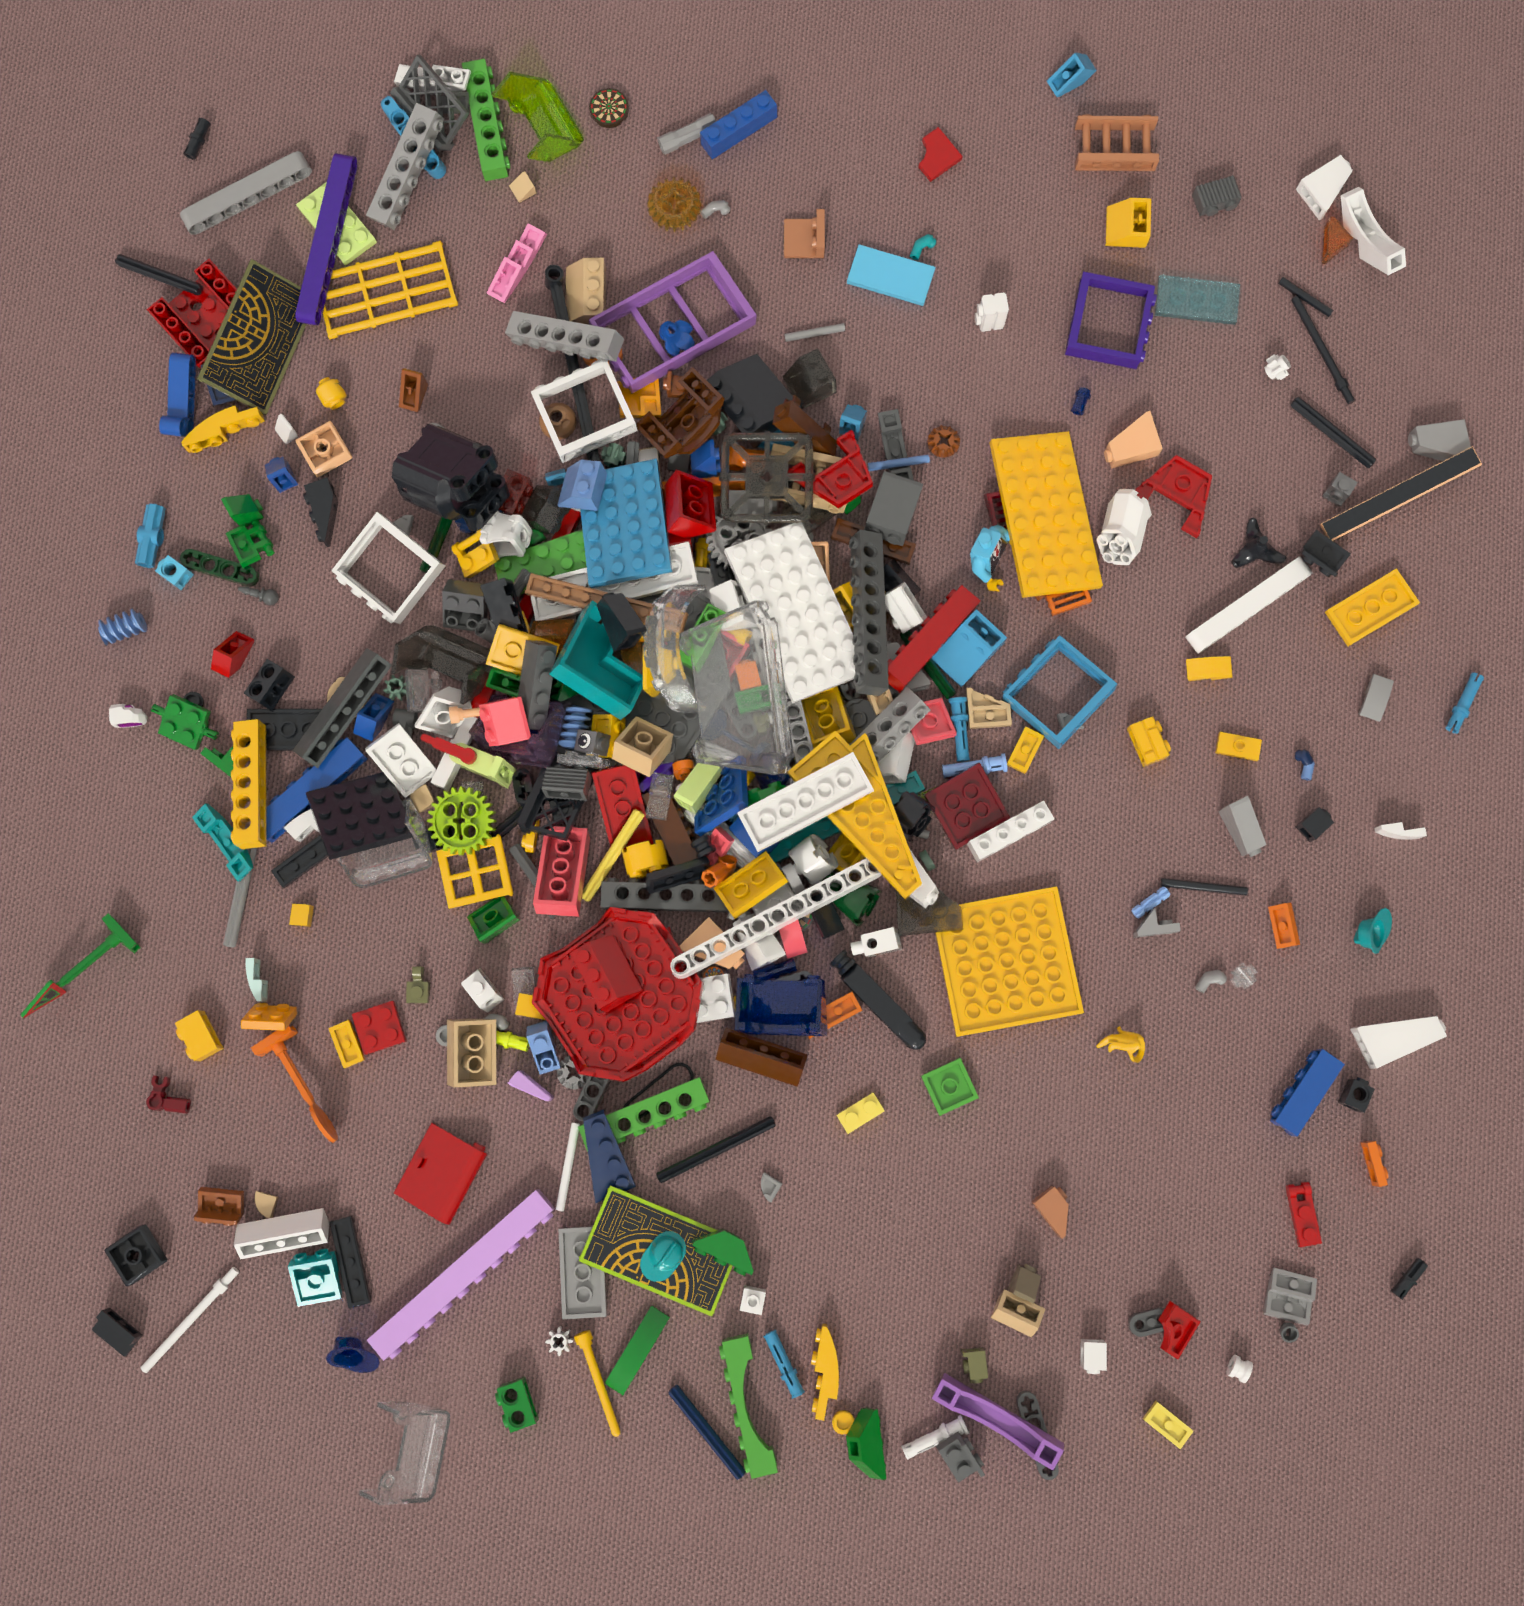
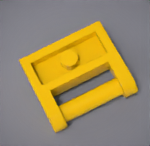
M480 530L462 542H456L451 546L453 553L458 558L465 578H472L499 561L493 543L481 544L466 554L465 549L480 540Z

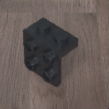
M1317 529L1301 548L1302 559L1310 565L1316 563L1320 566L1319 571L1327 577L1331 575L1336 577L1340 567L1351 555L1350 552Z

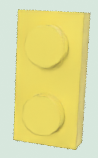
M872 1092L836 1116L847 1134L883 1113L884 1109Z
M1157 1401L1153 1403L1142 1418L1179 1449L1183 1447L1193 1433L1191 1428Z

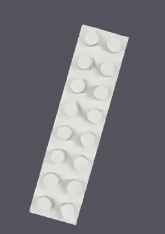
M689 542L669 546L673 572L592 589L608 593L614 592V594L623 593L625 597L639 599L699 584L691 545ZM587 568L549 577L590 588ZM531 596L537 624L580 614L583 610Z

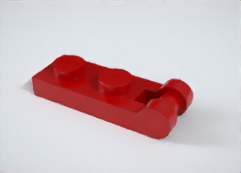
M1307 1181L1302 1182L1298 1186H1294V1184L1286 1185V1193L1298 1247L1322 1244L1310 1183ZM1302 1194L1304 1200L1297 1201V1195Z

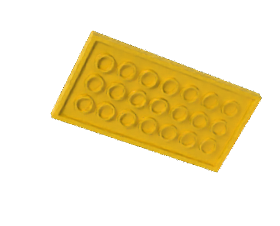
M1069 431L991 439L989 444L1022 598L1100 589L1103 583Z

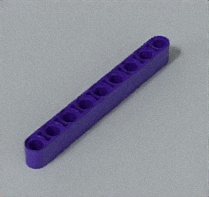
M338 153L333 155L296 308L295 317L299 323L318 326L321 322L357 171V158L355 156Z

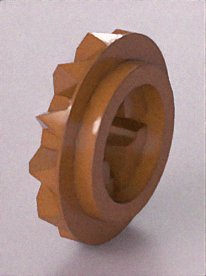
M941 425L931 431L927 444L929 450L934 455L946 458L957 452L960 446V438L957 431L952 429L951 426ZM940 437H949L947 441L948 445H946L945 443L939 444L941 440Z

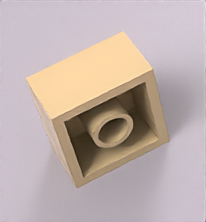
M636 716L614 741L612 759L650 777L670 753L673 734Z

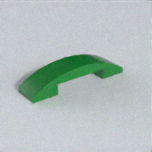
M651 1305L604 1384L624 1395L670 1318L668 1315Z

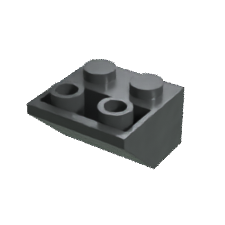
M448 579L442 591L443 627L475 631L478 622L487 618L488 606L480 586L482 583Z

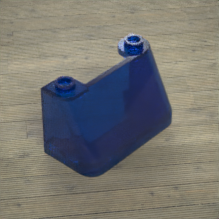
M744 974V978H737L735 1031L750 1035L827 1036L825 980L821 979V976L808 975L807 979L803 981L757 979V975Z

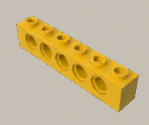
M258 719L233 722V729L231 731L233 749L231 751V758L233 760V770L231 771L233 790L231 791L233 831L231 832V840L240 849L266 847V725ZM248 741H251L250 744L247 747H245L246 743ZM251 761L249 766L245 767L246 763ZM251 781L250 785L245 788L246 783ZM251 801L250 805L245 808L246 803ZM251 821L250 826L245 829L246 824Z

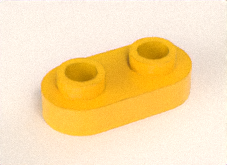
M540 819L537 820L535 826L539 827ZM531 832L530 834L526 833V835H523L522 847L525 848V852L535 853L538 833Z

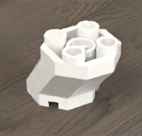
M1119 489L1108 503L1102 532L1097 537L1100 553L1107 563L1129 565L1141 550L1147 520L1151 517L1152 513L1148 500L1144 497L1142 499L1137 496L1138 492L1134 489Z

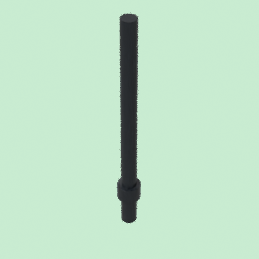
M1299 296L1292 298L1291 301L1336 382L1334 385L1338 392L1341 391L1347 404L1353 403L1355 398L1349 389L1347 379L1341 375Z

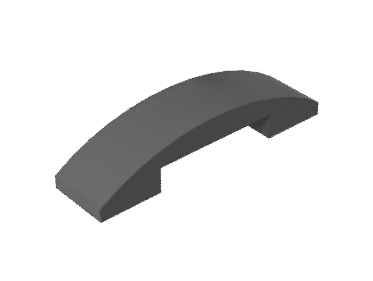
M898 409L879 412L878 421L886 460L907 458ZM909 466L888 469L889 473L913 480L911 467Z

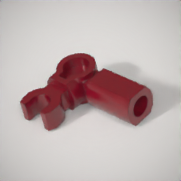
M153 1075L151 1080L153 1091H151L150 1096L146 1100L147 1107L154 1111L164 1109L168 1112L189 1113L191 1100L179 1097H166L165 1089L170 1085V1078L164 1077L163 1083L159 1085V1076Z

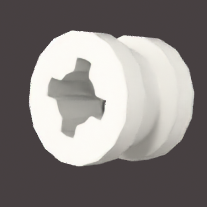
M1233 1355L1229 1361L1226 1374L1230 1377L1235 1376L1240 1382L1246 1383L1252 1373L1253 1363L1248 1360L1243 1361L1239 1356Z

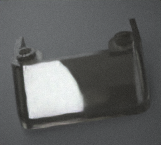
M427 625L395 644L391 674L395 675L405 668L410 669L414 673H421L431 668L462 682L460 686L462 691L460 704L464 705L481 693L493 666L486 664L490 652L489 648L440 627Z

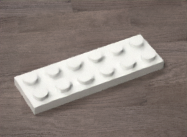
M852 752L737 812L757 852L874 792V789L855 754Z

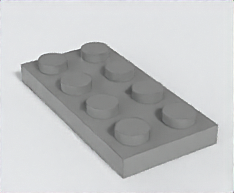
M593 1226L558 1229L562 1319L607 1316L605 1272L579 1261V1256L584 1249Z

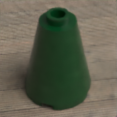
M831 872L828 876H826V877H825L824 879H822L821 881H823V880H825V879H827V878H829V877L835 875L836 873ZM838 883L830 885V889L835 892L840 891L842 888ZM866 884L833 901V903L853 924L860 926L864 922L861 920L863 916H869L880 897L877 893H880L881 890Z

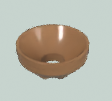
M552 403L545 407L549 419L554 412L562 414V419L559 422H553L550 419L558 439L561 440L569 437L574 432L577 424L573 410L564 403ZM540 415L539 424L541 430L547 437L551 438Z

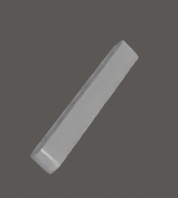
M293 152L183 209L180 212V217L190 234H199L307 178L311 174L312 169L302 152Z

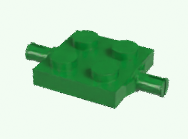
M175 694L169 696L165 708L157 704L152 706L151 712L162 716L158 734L194 750L199 749L204 736L213 740L218 738L219 732L208 728V719L211 711Z

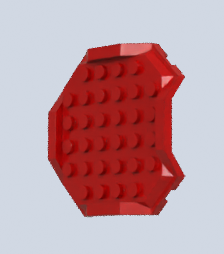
M610 907L594 926L564 948L540 958L537 973L539 977L537 987L534 988L532 1004L549 1023L570 1055L576 1071L580 1075L625 1082L647 1071L677 1049L696 1029L704 983L697 972L684 979H678L673 975L670 967L671 962L675 957L684 952L654 913ZM614 935L643 992L605 1013L599 1010L570 952L587 942ZM678 963L675 966V970L680 973L684 972L687 968L685 963Z

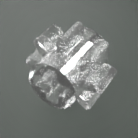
M1241 963L1230 972L1233 975L1230 981L1236 988L1242 986L1245 990L1257 981L1255 974L1258 971L1252 964L1246 966L1244 963Z

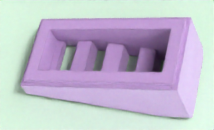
M518 1070L507 1083L544 1101H552L554 1098L552 1094L523 1070Z

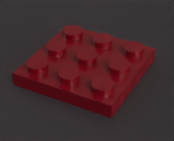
M980 763L974 764L923 794L927 802L935 807L934 814L955 850L1010 818Z

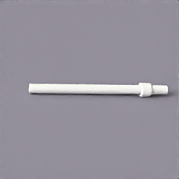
M232 1267L222 1279L219 1278L213 1284V1289L140 1367L143 1372L147 1373L219 1294H223L229 1288L228 1284L239 1274L237 1268Z

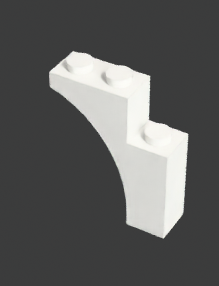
M1357 187L1342 194L1341 205L1344 232L1358 240L1359 258L1387 275L1406 267L1405 248L1394 242L1379 226L1369 208L1364 190Z

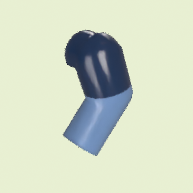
M1305 749L1297 750L1295 752V759L1303 764L1301 779L1312 780L1315 762L1309 751Z

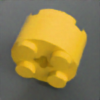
M655 840L656 844L653 845L649 841L626 847L627 850L622 849L627 876L643 879L646 878L647 873L667 868L669 864L663 840Z

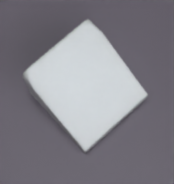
M283 414L278 415L275 431L283 442L288 444L297 438L298 434Z

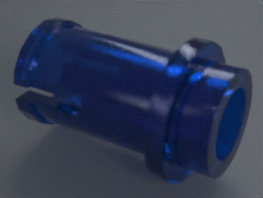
M1080 387L1075 392L1076 398L1071 408L1073 414L1080 416L1084 414L1087 401L1091 398V391L1089 389Z

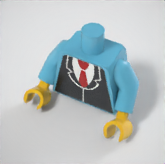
M1000 525L991 526L989 529L983 527L970 552L973 573L984 583H987L989 591L998 592L1000 590L997 588V585L1003 586V581L1001 579H992L991 577L1008 544L1007 541L1010 543L1008 529Z

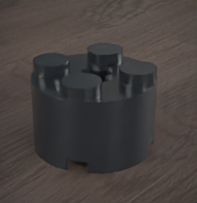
M905 791L899 799L900 803L894 809L905 839L911 842L913 841L912 836L918 837L926 829L932 819L929 816L930 812L935 813V807L915 792L909 793Z

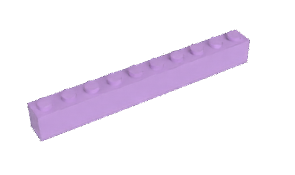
M539 1189L535 1190L367 1339L368 1343L383 1361L388 1357L394 1359L402 1352L400 1347L405 1342L408 1344L412 1343L419 1336L417 1332L422 1327L425 1329L430 1327L436 1321L434 1316L439 1312L444 1314L453 1306L452 1300L456 1297L461 1299L470 1291L468 1288L473 1282L478 1284L487 1276L485 1271L489 1267L495 1269L504 1260L501 1257L507 1251L509 1254L513 1253L520 1246L518 1242L523 1237L526 1239L531 1237L537 1231L535 1227L540 1222L545 1224L554 1216L551 1212L556 1208Z

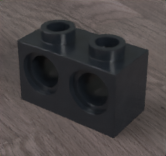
M267 659L244 694L272 711L295 676Z

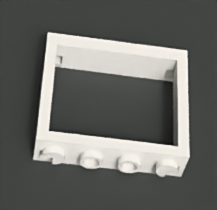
M597 360L589 367L576 369L568 376L558 377L553 382L547 385H539L531 391L562 463L638 431L608 361L602 362ZM606 373L626 419L561 446L541 400Z
M376 512L331 571L337 575L336 579L344 586L348 584L352 587L351 592L359 598L363 596L368 600L366 604L375 611L379 609L383 613L382 617L391 624L393 622L401 624L445 568V565L384 515ZM382 527L431 566L396 613L347 573Z

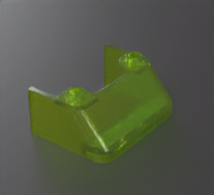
M509 71L491 93L495 98L507 100L510 109L514 113L525 114L539 138V142L527 154L528 159L551 162L578 148L583 143V135L555 87L548 80Z

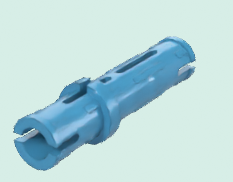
M1478 673L1470 674L1466 687L1457 706L1453 707V714L1445 727L1449 732L1455 724L1452 733L1458 734L1464 719L1468 718L1470 714L1468 710L1484 680L1482 675H1479L1475 682Z
M773 1330L765 1334L763 1337L770 1348L782 1374L780 1377L782 1381H785L792 1399L802 1395L805 1391L796 1375L798 1372L796 1368L793 1369L777 1335V1331Z

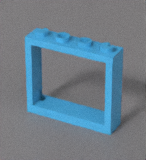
M1059 635L1056 640L1053 639L1045 646L1046 650L1042 654L1038 653L1032 659V665L1028 669L1023 668L1017 675L1018 679L1013 684L1009 683L1007 685V688L1003 691L1002 701L1009 703L1012 710L1040 734L1044 735L1058 749L1116 690L1117 686L1113 679ZM1060 651L1101 685L1102 688L1056 735L1018 703L1014 697Z

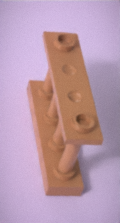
M1090 114L1078 116L1075 130H1082L1083 152L1078 153L1075 170L1155 171L1159 162V153L1151 152L1150 130L1155 129L1158 116H1092ZM1090 130H1102L1103 153L1091 152ZM1110 130H1122L1123 153L1111 152ZM1130 130H1142L1143 153L1131 152Z

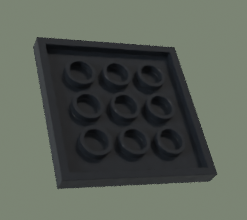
M384 772L306 792V798L329 860L414 837L413 828L397 789Z

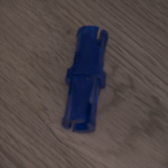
M791 958L777 964L770 963V966L752 972L756 984L773 978L778 979L779 976L797 972V967L794 959Z

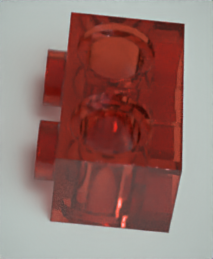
M507 469L504 479L509 488L510 496L498 510H501L506 515L516 514L521 516L525 508L524 502L527 497L531 496L534 487L529 477ZM518 483L523 484L520 489H513L514 485ZM507 502H514L512 507H504Z

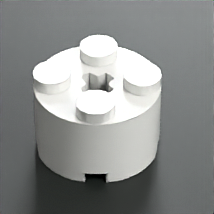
M815 834L806 837L789 851V855L795 863L793 867L797 874H803L813 886L838 867V862L833 852L829 854L826 850L827 844Z

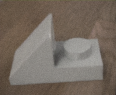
M1154 908L1150 910L1135 930L1133 937L1177 933L1181 931L1180 923H1173L1172 920L1159 921L1160 925H1158L1156 909Z

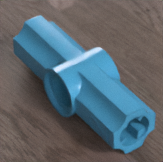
M151 503L146 504L143 524L137 530V542L139 544L135 564L144 568L155 567L158 546H161L164 540L162 526L166 508Z

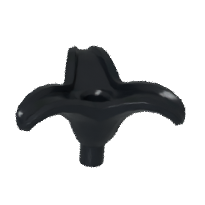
M1251 518L1246 528V544L1231 560V563L1235 568L1245 566L1257 559L1281 564L1286 561L1287 557L1276 551L1268 543V538L1263 536L1259 529L1257 519Z

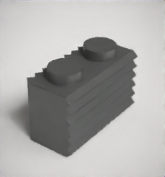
M1233 175L1205 183L1204 185H1198L1192 194L1199 216H1213L1223 209H1226V211L1233 210L1238 206L1242 198Z
M563 765L546 767L542 791L546 798L587 801L592 777L589 770L582 766H576L575 768H566Z

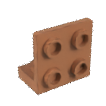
M817 209L816 217H812V219L784 220V258H824L825 209Z

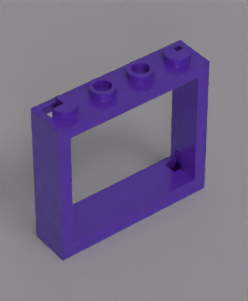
M1083 271L1079 282L1065 355L1137 369L1139 363L1144 361L1146 350H1143V345L1147 344L1150 332L1146 330L1147 325H1151L1153 313L1150 310L1151 306L1154 307L1157 294H1154L1155 286ZM1088 286L1146 297L1134 354L1077 343Z

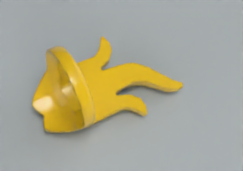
M1120 1026L1117 1028L1119 1034L1108 1035L1096 1045L1097 1048H1101L1109 1044V1052L1114 1049L1127 1051L1130 1060L1136 1063L1142 1060L1145 1053L1144 1038L1138 1033L1123 1031ZM1139 1049L1137 1056L1134 1057L1133 1053Z

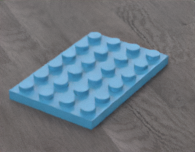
M657 458L605 469L607 477L598 511L580 509L590 588L673 572Z

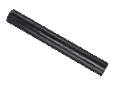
M1282 277L1278 283L1327 317L1334 311L1285 277Z

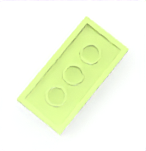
M326 183L296 204L314 229H316ZM349 206L337 251V257L345 266L377 243L373 235Z

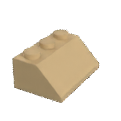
M582 258L566 267L565 303L569 321L589 325L590 318L606 310V265L604 258Z
M447 1019V1085L452 1087L496 1085V1019Z

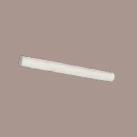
M571 1123L555 1209L558 1211H564L579 1133V1123Z

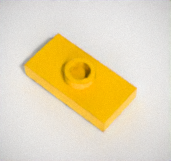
M1219 732L1215 753L1258 761L1262 740Z

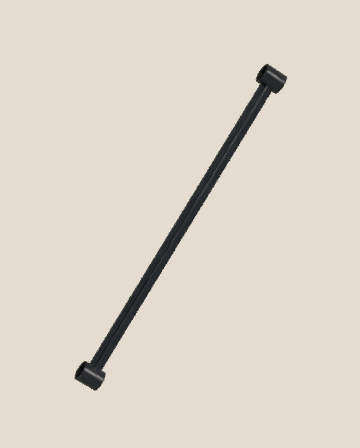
M550 265L545 270V286L551 291L556 318L569 321L562 289L563 270L558 265ZM551 276H555V277H557L558 279L553 280V279H551L550 277H551ZM564 353L570 375L573 371L580 368L577 354L573 353L571 356ZM580 383L573 386L572 391L582 437L594 433L584 385ZM598 448L586 453L587 460L600 461Z

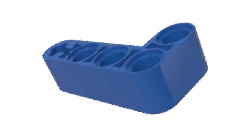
M174 352L170 354L167 415L162 416L159 422V430L163 435L186 437L194 429L196 359L194 355Z

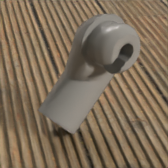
M725 200L712 201L700 210V214L706 219L719 210L722 215H726L730 212L731 208Z
M1221 970L1205 972L1195 986V989L1204 994L1210 984L1217 983L1223 985L1227 981V977Z
M489 1014L484 1018L496 1019V1027L500 1031L506 1030L509 1026V1022L506 1021L507 1018L503 1015Z

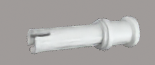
M959 1415L958 1419L947 1424L942 1423L939 1429L901 1447L908 1460L919 1453L935 1447L956 1432H959L960 1435H967L969 1431L962 1416Z

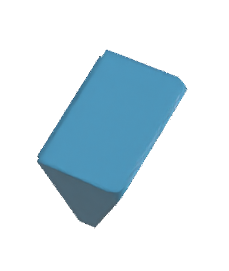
M565 468L545 473L549 487L563 484L566 475Z

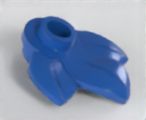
M678 320L675 323L666 321L661 324L659 335L665 341V349L671 356L675 357L679 354L680 350L686 351L695 346L694 340L690 335L693 330L691 324L683 320Z

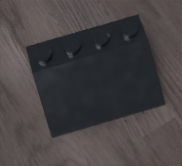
M758 354L722 368L707 379L725 398L721 408L754 449L778 430L773 424L775 407L783 404L786 398L789 401L793 400V396Z

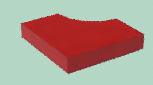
M939 127L923 137L922 142L926 148V154L919 163L918 168L931 182L960 162L963 156Z
M1169 1301L1158 1319L1164 1329V1337L1160 1348L1174 1358L1179 1359L1201 1321Z

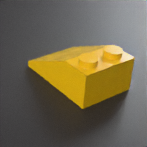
M838 686L801 700L813 749L835 730L848 744L856 738L854 727Z

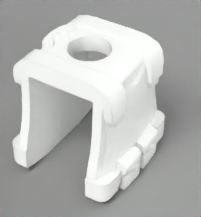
M497 511L480 530V542L482 544L494 542L499 559L504 556L523 557L526 551L525 548H528L533 531L522 516L516 514L506 515Z

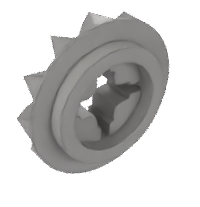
M568 1055L560 1062L561 1068L557 1069V1078L566 1088H582L589 1076L579 1074L581 1079L576 1076L567 1079L570 1074L567 1066L575 1068L570 1055Z

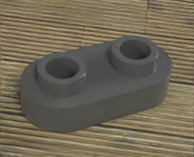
M1158 1307L1133 1314L1128 1320L1129 1330L1138 1337L1163 1332V1325L1157 1322V1316L1161 1315L1165 1308ZM1138 1320L1142 1321L1141 1328H1136L1135 1326Z

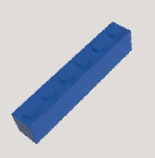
M348 737L340 739L318 768L315 766L308 767L302 773L303 776L300 779L292 781L286 787L287 790L284 793L272 798L270 805L266 807L267 841L272 843L286 832L284 827L288 823L310 810L306 792L342 783L368 760Z

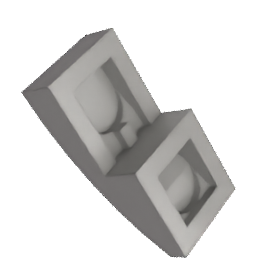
M1372 674L1365 691V699L1358 714L1380 722L1394 681Z

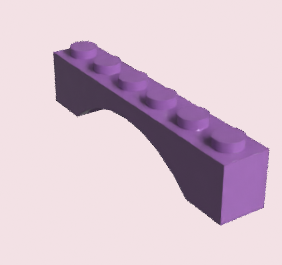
M944 1373L933 1394V1400L954 1412L970 1417L993 1429L1021 1448L1031 1458L1054 1470L1064 1451L1063 1442Z

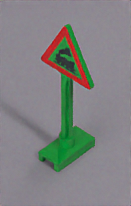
M108 913L102 920L111 934L105 938L101 945L62 976L59 982L55 983L49 980L20 1014L21 1017L29 1016L65 994L67 991L62 987L73 981L112 947L115 948L121 943L133 953H136L141 947Z

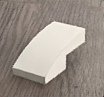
M1402 822L1380 825L1374 828L1376 833L1395 839H1420L1427 836L1425 827L1404 830Z

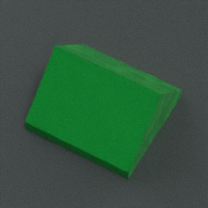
M505 896L492 899L467 916L477 938L484 944L520 921V918Z

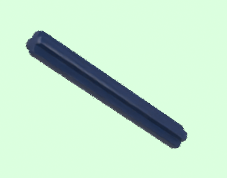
M678 1385L673 1386L668 1392L670 1397L735 1479L739 1480L746 1473L743 1466Z

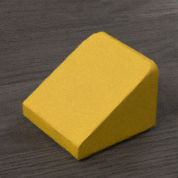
M292 904L289 925L311 927L314 906Z

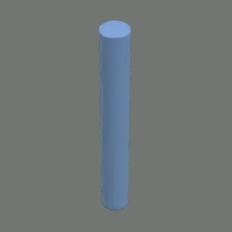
M928 454L867 463L868 471L930 463V458Z

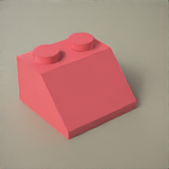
M521 697L499 699L479 705V715L485 727V739L489 746H500L531 739Z

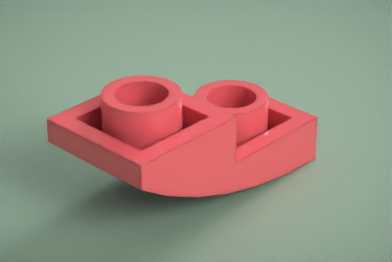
M798 920L779 930L787 959L808 953Z

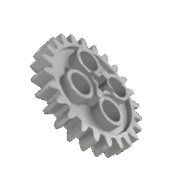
M737 507L736 512L729 508L728 514L721 511L720 517L715 516L716 530L706 534L708 536L706 543L709 544L707 550L713 551L711 558L718 557L717 564L725 563L724 569L730 565L724 553L726 547L734 546L772 531V529H767L768 522L762 523L763 516L755 517L756 511L750 515L748 514V508L743 513ZM739 525L745 526L746 529L740 528ZM721 535H728L730 538H724Z

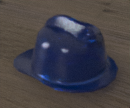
M337 1337L333 1350L326 1357L327 1363L331 1366L359 1373L372 1372L378 1368L380 1363L379 1358L375 1354L366 1351L362 1341L356 1337Z

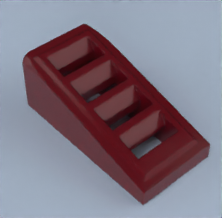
M1000 491L984 495L992 526L997 525V523L1006 522L1005 518L996 519V515L1004 514V510L994 511V507L1002 506V501L997 503L992 501V499L1001 498Z

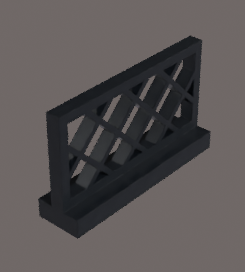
M550 750L518 818L517 824L521 831L527 834L534 832L567 841L584 804V800L570 799L559 804L557 799L554 798L556 806L545 810L543 807L545 802L552 799L546 798L542 791L546 767L563 765V763L571 765L572 768L582 766L591 770V777L592 772L599 770V767L594 764L559 756L558 752ZM573 804L575 807L573 812L564 816L561 809ZM559 810L562 817L550 822L547 815ZM546 817L548 824L542 827L535 826L537 820ZM565 822L566 828L563 834L554 831V826Z

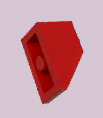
M238 631L234 632L213 649L211 670L230 678L241 668L255 639Z

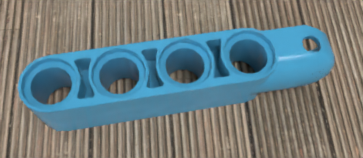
M386 96L381 101V107L401 136L410 117L392 97ZM432 149L426 159L424 169L433 178L440 179L446 173V166L435 150Z

